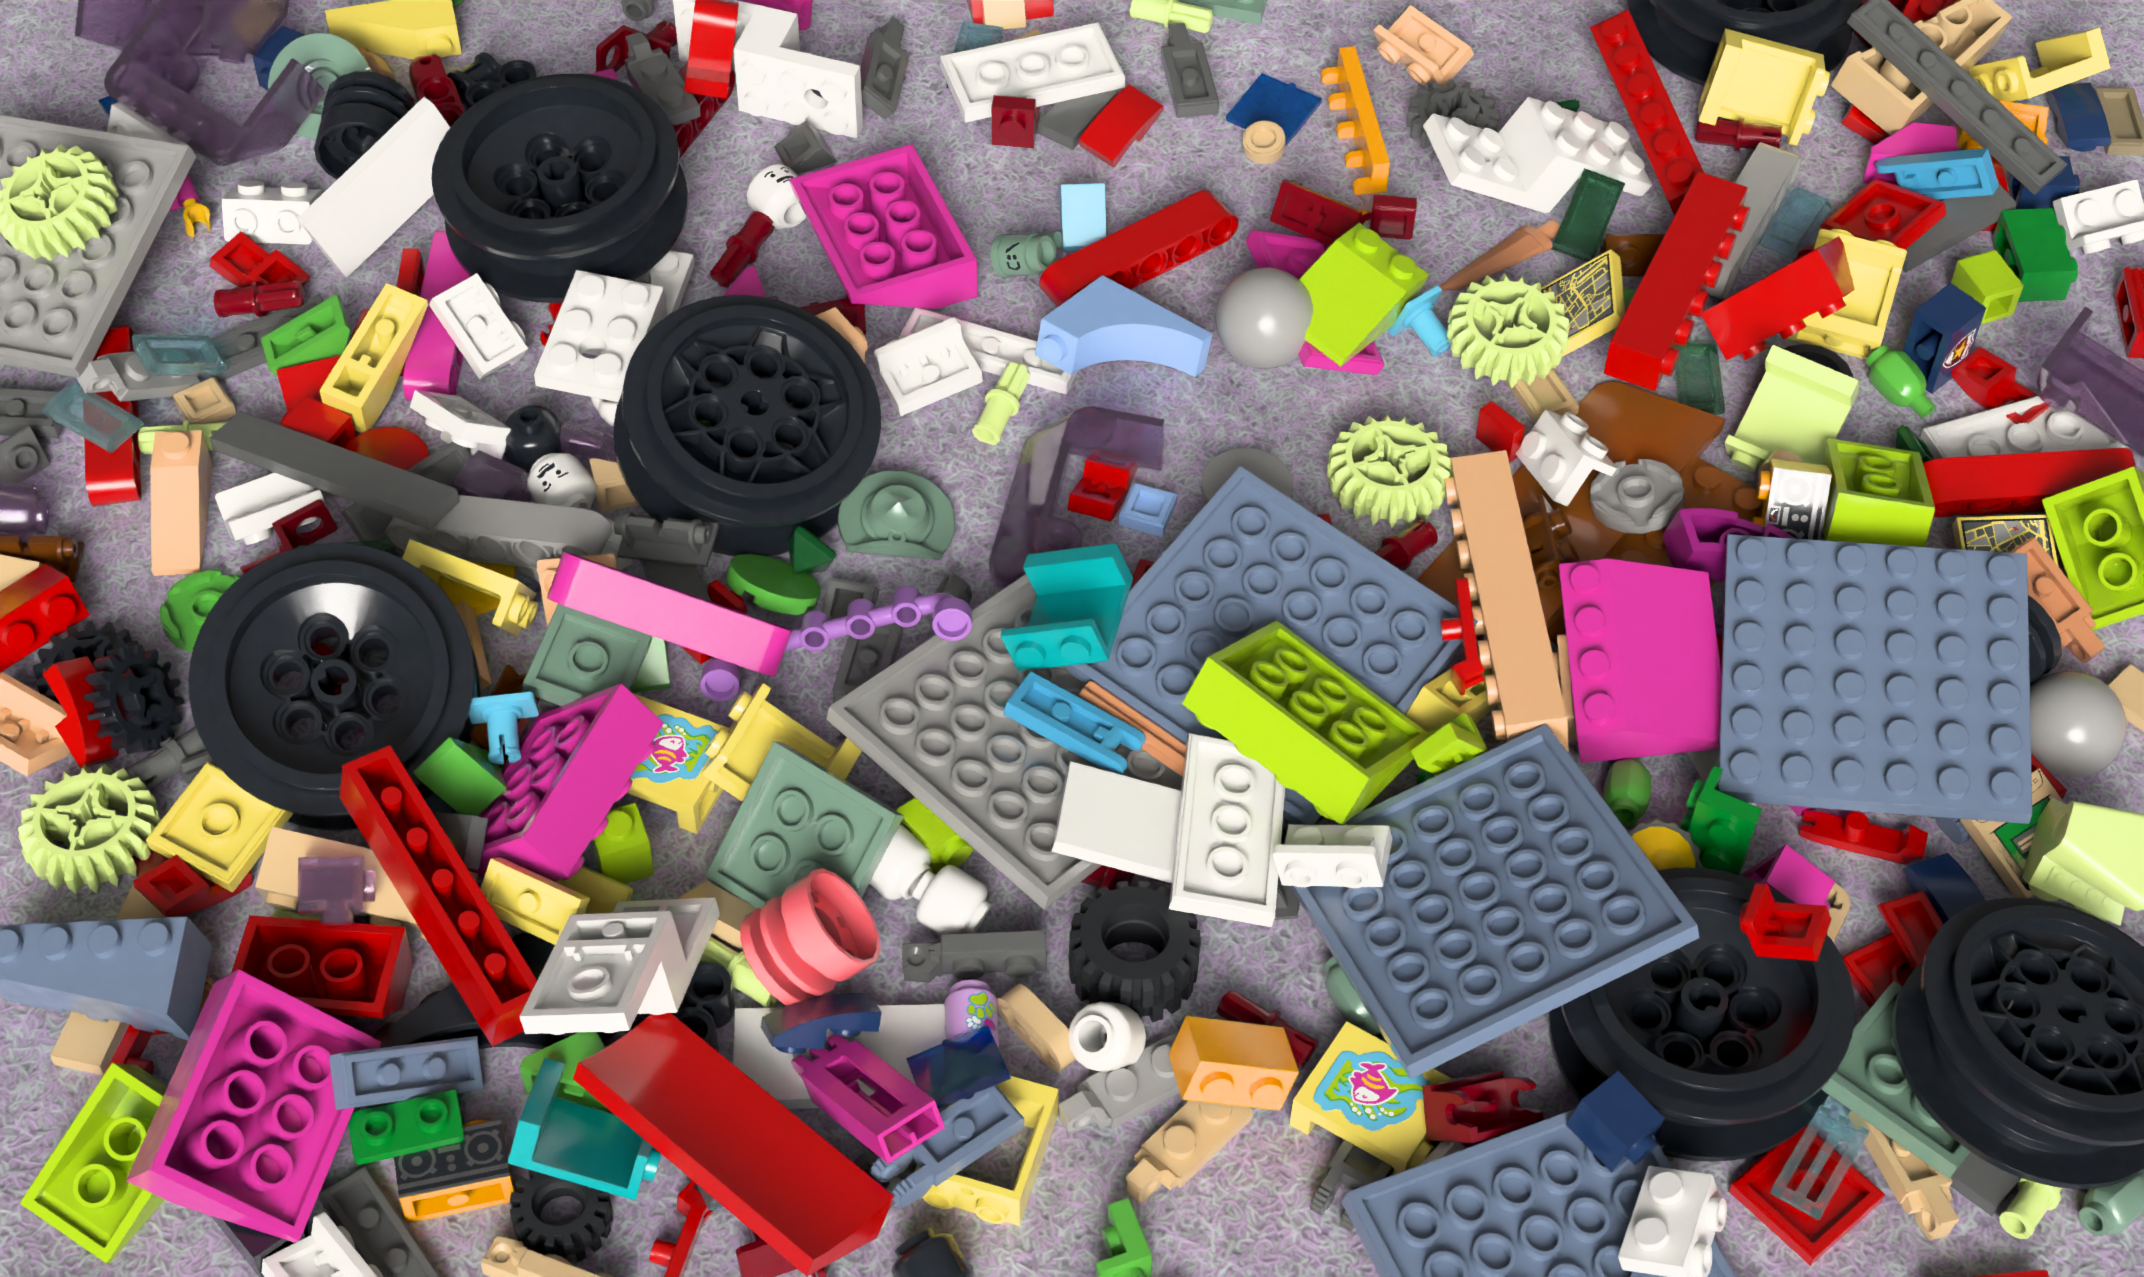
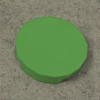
M755 554L737 555L731 559L726 572V582L737 595L743 596L745 590L754 595L753 603H756L757 606L780 614L800 615L805 614L807 609L813 611L821 595V587L813 577L807 573H793L791 564L768 556Z
M206 570L190 574L175 583L167 592L168 598L164 602V606L161 603L159 610L162 627L167 638L176 647L192 653L200 628L208 613L223 593L241 576L233 573L234 577H231L229 575H222L220 570Z

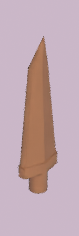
M1551 219L1537 228L1524 225L1511 236L1450 277L1439 287L1442 290L1464 289L1470 286L1471 282L1477 283L1485 279L1487 275L1490 277L1537 254L1550 250L1553 247L1551 239L1561 233L1558 223Z

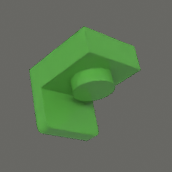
M1129 1198L1108 1204V1226L1101 1229V1234L1109 1258L1096 1264V1277H1151L1152 1253Z

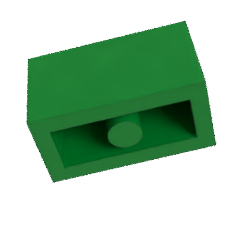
M2053 208L2001 210L1992 237V243L1995 250L2024 285L2018 302L2065 300L2071 283H2074L2077 279L2078 265L2075 257L2070 256L2066 245L2065 229L2062 225L2058 224Z

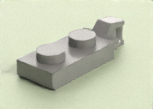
M180 348L102 355L97 358L98 360L90 361L81 376L77 377L85 393L112 391L120 402L173 397V394L200 383Z
M1173 1033L1144 1048L1143 1053L1134 1064L1109 1072H1098L1075 1087L1076 1094L1059 1104L1058 1118L1069 1135L1093 1122H1096L1099 1128L1110 1125L1113 1129L1180 1094L1168 1055L1177 1034Z

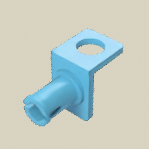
M1439 285L1408 302L1396 319L1395 324L1387 330L1392 336H1395L1406 328H1412L1433 357H1437L1451 347V343L1448 342L1447 329L1433 312L1434 304L1443 291Z
M474 667V695L469 713L471 723H487L488 760L491 763L504 764V744L509 763L517 762L521 759L517 720L539 716V707L534 693L521 692L478 698Z

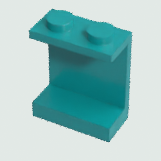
M1117 543L1028 554L1023 569L1037 595L1027 627L1002 629L1000 635L1017 670L1024 671L1109 661L1133 581V577Z
M544 1057L520 1116L508 1164L636 1200L642 1180L653 1182L662 1154L616 1115L556 1098L565 1063Z

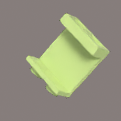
M1772 345L1765 359L1766 372L1735 435H1728L1725 441L1726 454L1732 456L1730 461L1733 464L1750 472H1755L1757 467L1760 468L1766 459L1777 450H1788L1795 453L1804 463L1824 465L1826 438L1837 439L1859 394V380Z

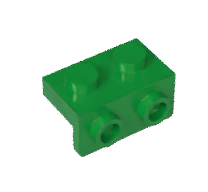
M1714 765L1706 781L1697 778L1686 804V807L1689 808L1683 818L1680 829L1691 832L1692 842L1701 848L1699 860L1704 868L1740 875L1762 808L1717 791L1723 768Z
M456 1089L352 1113L348 1122L353 1157L358 1165L455 1144L465 1139L463 1130L465 1122Z

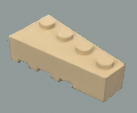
M1961 0L1939 11L1936 17L1925 22L1920 20L1914 23V25L1967 72L1995 46L2013 17L1993 0ZM1874 47L1863 53L1858 51L1848 56L1831 84L1836 91L1890 136L1913 123L1934 103Z
M271 826L255 885L256 890L262 899L265 900L266 904L287 910H296L297 906L318 910V916L341 922H348L349 917L368 920L370 921L369 924L400 926L421 931L371 849ZM470 872L478 885L479 875L477 873ZM421 931L420 939L427 941Z

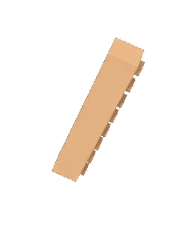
M1507 451L1451 458L1452 477L1444 478L1445 495L1448 506L1456 505L1455 509H1450L1454 537H1463V540L1457 541L1460 569L1469 568L1470 573L1463 574V578H1468L1471 602L1476 601L1477 605L1472 607L1473 618L1478 620L1475 634L1483 635L1484 639L1477 641L1478 657L1484 669H1490L1491 675L1484 676L1488 705L1497 704L1498 710L1491 711L1495 740H1505L1506 743L1547 724L1566 751L1569 752L1567 715Z

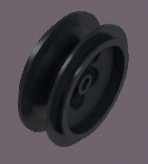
M1627 0V10H1629L1646 49L1653 59L1680 77L1705 86L1725 28L1823 54L1825 71H1832L1841 62L1850 46L1853 28L1847 21L1851 14L1859 9L1862 0Z
M589 74L546 75L517 82L488 95L470 107L454 122L440 142L432 165L431 180L437 206L445 219L447 239L458 263L470 276L478 274L484 284H490L497 293L524 301L541 303L563 302L576 270L630 281L636 280L654 267L669 252L679 237L687 217L688 189L684 173L679 164L678 141L671 121L662 108L649 96L626 83L607 77Z
M751 295L712 297L686 305L669 314L658 322L637 346L626 370L622 393L616 408L613 427L614 450L618 467L627 487L640 506L656 521L663 524L664 520L675 518L684 520L700 519L703 522L719 523L720 526L712 550L715 553L729 556L743 554L780 555L789 552L787 543L798 526L804 527L820 539L838 525L841 502L865 478L875 457L881 433V409L875 383L865 363L852 345L825 321L797 306L771 298ZM754 373L767 376L768 378L758 377ZM709 381L719 382L723 386H714L711 383H709ZM788 403L798 404L803 409L794 408L790 406ZM698 420L708 421L714 426L702 425ZM778 442L788 443L793 448H784ZM734 453H736V454H738V455H746V456L748 455L749 457H748V458L739 457V456L735 455Z
M346 543L314 544L278 554L258 564L235 581L215 603L200 628L191 656L188 679L190 706L198 734L212 759L227 777L256 799L275 808L293 813L287 821L288 823L329 831L359 829L340 799L342 766L391 745L424 800L432 795L434 792L422 783L413 771L449 737L468 744L471 743L472 738L469 736V733L474 724L471 723L469 713L474 695V667L478 698L481 692L477 662L465 626L456 608L441 588L420 569L404 559L372 547ZM325 637L338 638L340 644L334 653L323 656L315 653V647L321 639ZM382 648L389 652L388 659L381 666L369 667L363 664L364 657L372 649ZM296 671L303 674V680L296 689L284 691L278 688L281 677L286 673ZM342 684V693L335 695V686ZM390 694L402 698L399 709L394 713L381 714L376 711V705L383 696ZM311 718L316 721L315 729L307 737L296 738L291 736L292 726L299 719ZM357 729L365 733L364 742L358 748L346 750L340 747V740L346 732Z
M1685 867L1658 870L1657 872L1697 923L1700 938L1549 1011V1036L1558 1068L1567 1085L1579 1101L1619 1071L1665 1118L1654 1134L1659 1146L1664 1145L1662 1148L1664 1155L1692 1161L1718 1162L1748 1158L1770 1151L1798 1134L1811 1123L1829 1094L1821 1089L1829 1082L1843 1061L1852 1038L1855 1023L1854 991L1848 969L1828 934L1823 943L1818 961L1757 957L1747 934H1744L1741 930L1740 913L1743 904L1749 902L1755 884L1760 882L1741 875L1707 868ZM1769 887L1775 902L1795 903L1780 892ZM1657 984H1663L1665 986H1668L1670 989L1662 988ZM1742 1022H1748L1754 1025L1755 1027L1747 1026ZM1636 1023L1645 1024L1649 1026L1650 1029L1642 1028L1638 1026ZM1669 1062L1677 1063V1064L1681 1065L1682 1067H1679V1066H1677V1065L1671 1064V1063H1669ZM1722 1062H1729L1736 1067L1726 1066Z
M1993 899L1974 904L1952 916L1941 926L1930 942L1923 962L1912 971L1903 984L1893 1010L1892 1033L1897 1059L1904 1077L1919 1102L1931 1117L1966 1149L1997 1168L2032 1182L2058 1188L2095 1189L2124 1182L2144 1170V947L2118 928L2091 914L2060 903L2041 899Z

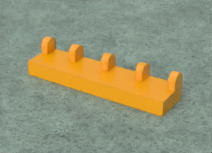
M1355 46L1341 47L1338 51L1337 67L1323 69L1320 76L1323 84L1338 83L1340 93H1334L1328 97L1329 108L1331 110L1345 109L1349 121L1341 122L1336 127L1338 138H1354L1357 151L1348 152L1344 157L1346 167H1362L1365 177L1353 181V192L1355 195L1387 192L1390 161Z

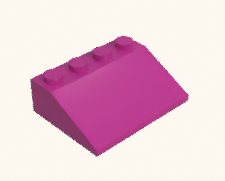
M913 144L789 179L800 206L852 304L939 309L978 297L977 259Z
M1615 559L1559 564L1580 762L1589 763L1719 749L1721 665L1708 572Z
M622 683L537 716L519 746L521 759L514 763H509L508 760L501 771L507 789L478 815V817L488 818V825L480 868L478 870L468 869L469 872L477 873L479 877L484 878L490 859L501 857L554 882L570 879L581 868L584 862L582 853L589 842L598 837L606 828L609 821L606 815L612 805L620 800L630 789L633 782L630 777L637 765L645 761L655 749L656 742L654 738L664 723Z
M239 969L213 984L126 1181L176 1205L294 1243L300 1241L354 1108L335 1109L329 1055L380 1048L382 1042Z

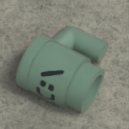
M1059 231L998 235L993 240L990 252L994 271L1002 278L1041 274L1049 265L1056 262V249L1061 248L1063 244L1062 234Z

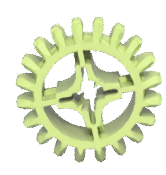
M60 144L53 152L43 147L40 156L33 158L27 155V162L21 167L12 166L14 174L11 177L0 179L3 185V190H0V232L16 250L30 255L35 260L43 256L52 261L58 253L69 258L72 249L76 247L86 251L85 243L91 238L100 239L98 230L101 227L111 226L109 215L118 211L115 199L119 194L112 179L113 175L97 156L93 155L90 151L85 152L81 150L77 145L67 149Z
M1505 273L1499 279V282H1495L1488 275L1481 285L1471 282L1466 293L1460 292L1455 300L1453 309L1449 312L1447 338L1448 342L1451 343L1452 357L1461 358L1462 370L1475 368L1476 380L1484 375L1491 377L1493 386L1499 380H1507L1512 389L1517 384L1518 379H1521L1528 386L1531 385L1536 376L1545 379L1550 373L1551 368L1556 369L1557 365L1560 364L1563 352L1566 351L1569 338L1567 337L1570 325L1569 319L1564 317V304L1555 303L1554 292L1541 293L1540 281L1532 286L1525 284L1523 275L1517 282L1509 281Z
M1388 414L1379 422L1368 416L1364 426L1352 422L1348 432H1340L1339 437L1336 439V444H1333L1332 449L1329 451L1326 475L1328 483H1330L1332 497L1339 498L1341 510L1353 508L1356 520L1366 514L1370 516L1373 526L1379 519L1388 520L1391 528L1397 523V519H1402L1407 525L1411 526L1416 516L1427 520L1432 509L1439 510L1444 497H1446L1444 478H1449L1452 474L1451 458L1448 457L1447 445L1439 443L1437 432L1425 433L1423 422L1412 426L1408 424L1406 416L1400 422L1391 421Z
M104 764L96 773H92L91 769L84 765L80 774L71 776L63 770L62 781L54 784L45 781V794L30 795L31 808L21 811V822L23 825L18 828V838L23 847L21 851L26 862L30 863L35 875L41 881L48 879L49 884L53 885L56 890L67 885L68 889L76 895L84 884H88L89 889L97 894L100 884L106 881L118 887V876L126 873L136 877L137 867L132 858L133 855L141 860H147L151 855L146 839L161 821L157 810L158 805L154 795L150 794L140 778L131 779V776L124 768L113 773L112 769H109ZM116 808L127 813V816L117 815L115 810L110 809ZM53 840L63 841L65 846L70 847L69 849L60 848L53 844Z

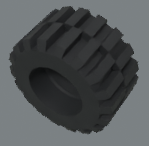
M1128 881L1117 882L1115 890L1110 891L1106 886L1097 890L1096 900L1087 897L1081 903L1080 913L1074 914L1069 937V977L1071 984H1076L1075 993L1081 1001L1089 998V1004L1113 1002L1127 1005L1140 1018L1149 1016L1152 1023L1163 1019L1164 1009H1167L1171 1014L1175 1013L1181 1008V998L1189 999L1193 992V985L1197 981L1201 937L1200 930H1197L1198 920L1195 914L1169 909L1171 890L1160 886L1158 890L1150 889V882L1139 881L1138 887H1129ZM1138 942L1149 945L1160 954L1150 960L1131 962L1116 957L1109 950L1122 943Z

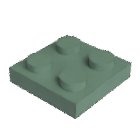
M558 604L523 681L522 692H533L535 697L560 706L620 683L631 692L651 645L652 636Z

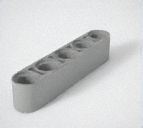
M1760 142L1735 181L1736 184L1748 187L1744 205L1750 207V213L1743 231H1734L1733 233L1737 235L1730 258L1728 260L1721 258L1719 261L1723 263V267L1715 288L1707 287L1705 290L1709 292L1710 296L1724 300L1730 293L1791 190L1800 169L1801 155Z
M458 495L460 502L430 530L393 517L385 531L388 540L404 552L411 539L464 560L537 568L538 560L561 557L563 551L578 556L601 554L612 533V526L603 515L589 509Z

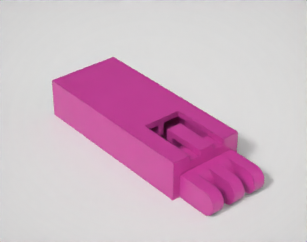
M833 1034L827 1038L830 1051L826 1048L809 1049L810 1056L813 1059L812 1062L803 1055H799L791 1060L793 1068L804 1082L811 1102L887 1164L945 1128L935 1100L857 1040L850 1043L841 1035ZM859 1079L875 1093L868 1096L860 1089L858 1082L855 1080Z

